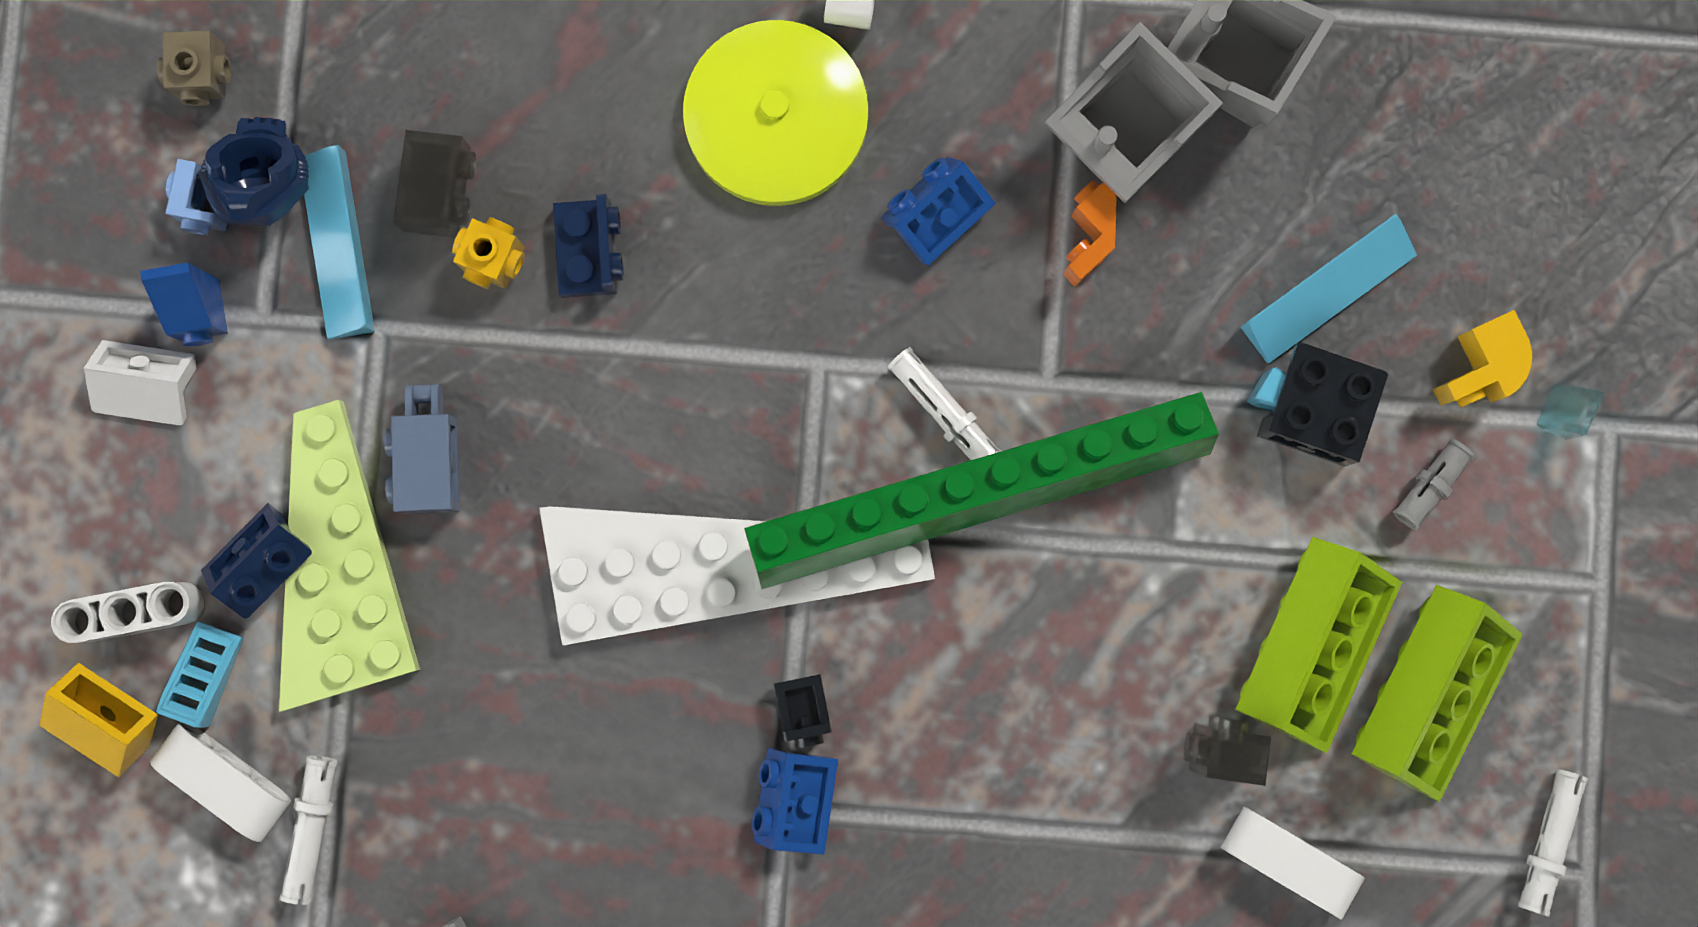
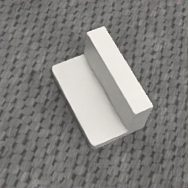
M106 340L101 341L83 368L91 410L95 413L183 425L187 418L183 390L197 369L195 354Z

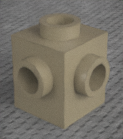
M211 31L163 32V57H160L157 62V74L163 88L179 99L182 104L189 106H205L210 104V99H226V83L231 82L232 69L230 59L225 55V44Z

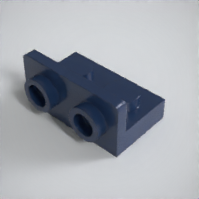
M606 194L596 195V200L553 203L559 296L561 298L617 294L616 281L624 280L621 252L614 253L613 235L621 234L618 206L611 207V202Z
M267 503L201 569L210 594L246 619L312 554V551L305 542L290 531L282 513Z

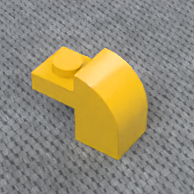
M1515 310L1457 336L1474 370L1432 390L1440 406L1457 401L1460 408L1486 395L1490 403L1515 393L1527 379L1532 365L1530 340Z

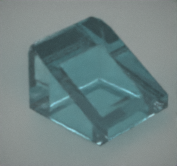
M1555 385L1537 420V425L1565 440L1584 436L1587 434L1604 397L1602 396L1603 393L1594 389Z

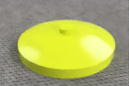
M767 20L734 29L706 50L697 62L688 80L683 102V119L685 132L693 155L700 167L714 183L733 196L748 202L768 206H784L805 202L821 195L836 185L847 174L859 156L864 144L868 125V100L865 85L858 68L847 52L836 41L821 31L805 24L785 20Z

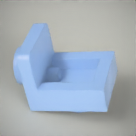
M177 159L175 171L169 174L166 182V195L169 200L165 214L181 222L180 229L190 233L208 236L210 229L226 231L227 223L222 222L216 214L203 211L206 194L198 174L201 165L197 162Z

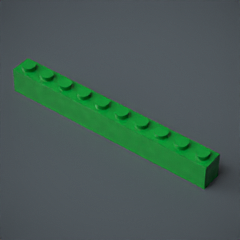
M1202 392L745 527L744 530L761 589H765L1211 455L1219 432Z

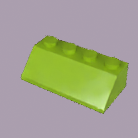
M1312 536L1306 551L1299 558L1298 570L1290 588L1280 601L1278 614L1269 635L1261 643L1259 657L1252 673L1241 688L1240 699L1235 710L1317 750L1328 753L1403 582L1361 552Z
M1436 584L1431 596L1423 602L1420 608L1419 620L1410 638L1400 647L1398 661L1388 681L1379 689L1377 703L1367 723L1359 729L1355 741L1356 745L1351 754L1372 768L1440 802L1523 634L1485 602Z

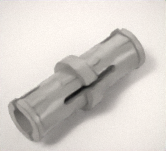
M1454 439L1448 441V445L1429 469H1423L1416 476L1417 484L1398 508H1395L1393 511L1394 516L1407 527L1418 531L1421 527L1420 525L1441 499L1447 500L1453 493L1451 486L1469 463L1476 458L1475 454L1461 442Z

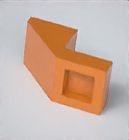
M1092 180L1074 198L1079 205L1075 208L1071 217L1094 240L1091 244L1085 238L1066 256L1070 264L1063 275L1074 287L1093 272L1115 249L1117 195L1104 182L1099 185L1095 180Z

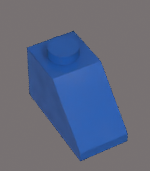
M190 263L140 271L141 281L167 336L183 341L184 346H202L213 343L212 336L228 334L220 280Z

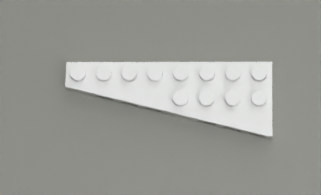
M551 506L540 508L562 645L935 579L929 542L924 540L761 589L744 528L766 521Z

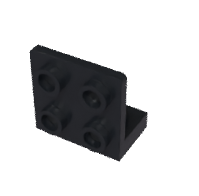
M1301 342L1294 348L1273 414L1262 419L1257 437L1344 467L1359 463L1388 378V373Z

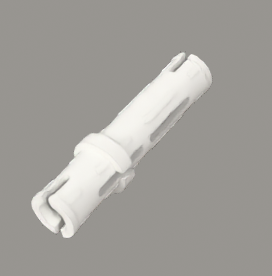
M910 347L901 352L887 366L946 432L943 435L949 443L954 441L970 460L1001 452L975 423L977 417L972 412H965L913 353Z
M306 756L307 763L300 797L294 799L293 809L297 811L282 893H280L279 897L281 901L286 903L298 904V899H301L300 903L306 905L310 904L312 900L311 893L326 815L332 814L333 803L329 799L335 767L338 764L336 759L320 756L319 760L317 756Z
M1557 769L1554 786L1548 801L1533 856L1528 855L1526 864L1530 865L1518 907L1549 917L1560 875L1565 876L1567 867L1563 863L1579 811L1581 798L1588 782L1587 777Z

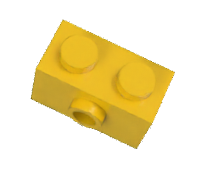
M78 663L45 693L39 726L119 778L150 747L158 714Z

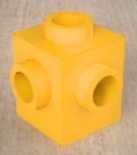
M491 217L488 218L486 224L472 218L467 229L461 228L455 238L452 253L456 254L453 262L464 271L462 278L486 289H489L491 283L507 289L511 278L515 279L519 274L525 258V253H523L524 245L513 235L515 229ZM487 241L492 244L491 252L486 256H481Z

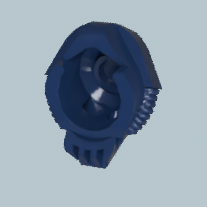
M254 117L253 120L241 118L237 124L236 134H228L207 150L201 169L198 171L213 212L222 222L230 224L271 226V224L286 215L309 189L308 161L300 146L293 144L291 138H287L286 123L281 121V119Z

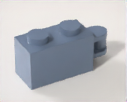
M441 384L406 385L404 395L405 416H391V428H387L384 435L386 455L392 457V475L387 476L385 485L387 501L389 504H393V512L402 514L460 512L458 419L449 414H444V398ZM431 403V415H418V404Z

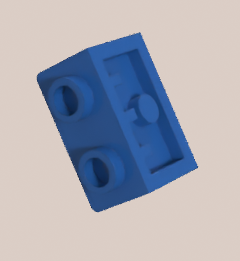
M951 157L939 158L929 164L921 174L923 179L911 190L906 189L895 195L887 205L889 210L881 216L886 226L895 229L920 262L927 266L996 204L964 161Z
M768 748L766 759L763 760L759 769L761 794L759 807L755 809L752 817L754 842L771 850L825 854L838 759L829 756L793 753Z

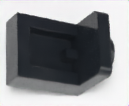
M821 674L774 683L784 742L794 740L796 748L824 743L822 734L831 733L832 729Z

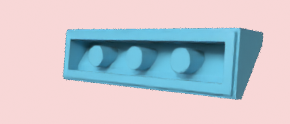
M339 145L329 146L305 155L309 166V189L304 194L326 334L327 339L331 340L375 332L346 152Z
M1396 214L1240 327L1267 364L1417 256L1402 221Z

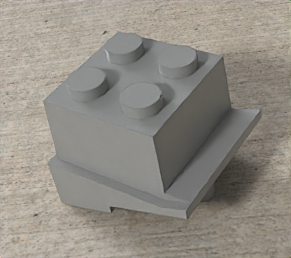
M1197 0L1168 46V49L1223 102L1220 107L1222 110L1252 128H1255L1261 122L1268 126L1282 108L1337 17L1303 0Z
M1139 22L1044 124L1126 203L1215 115L1223 102Z

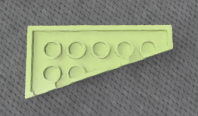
M335 400L293 413L288 527L293 534L310 547L312 554L285 580L279 712L420 670L344 402Z

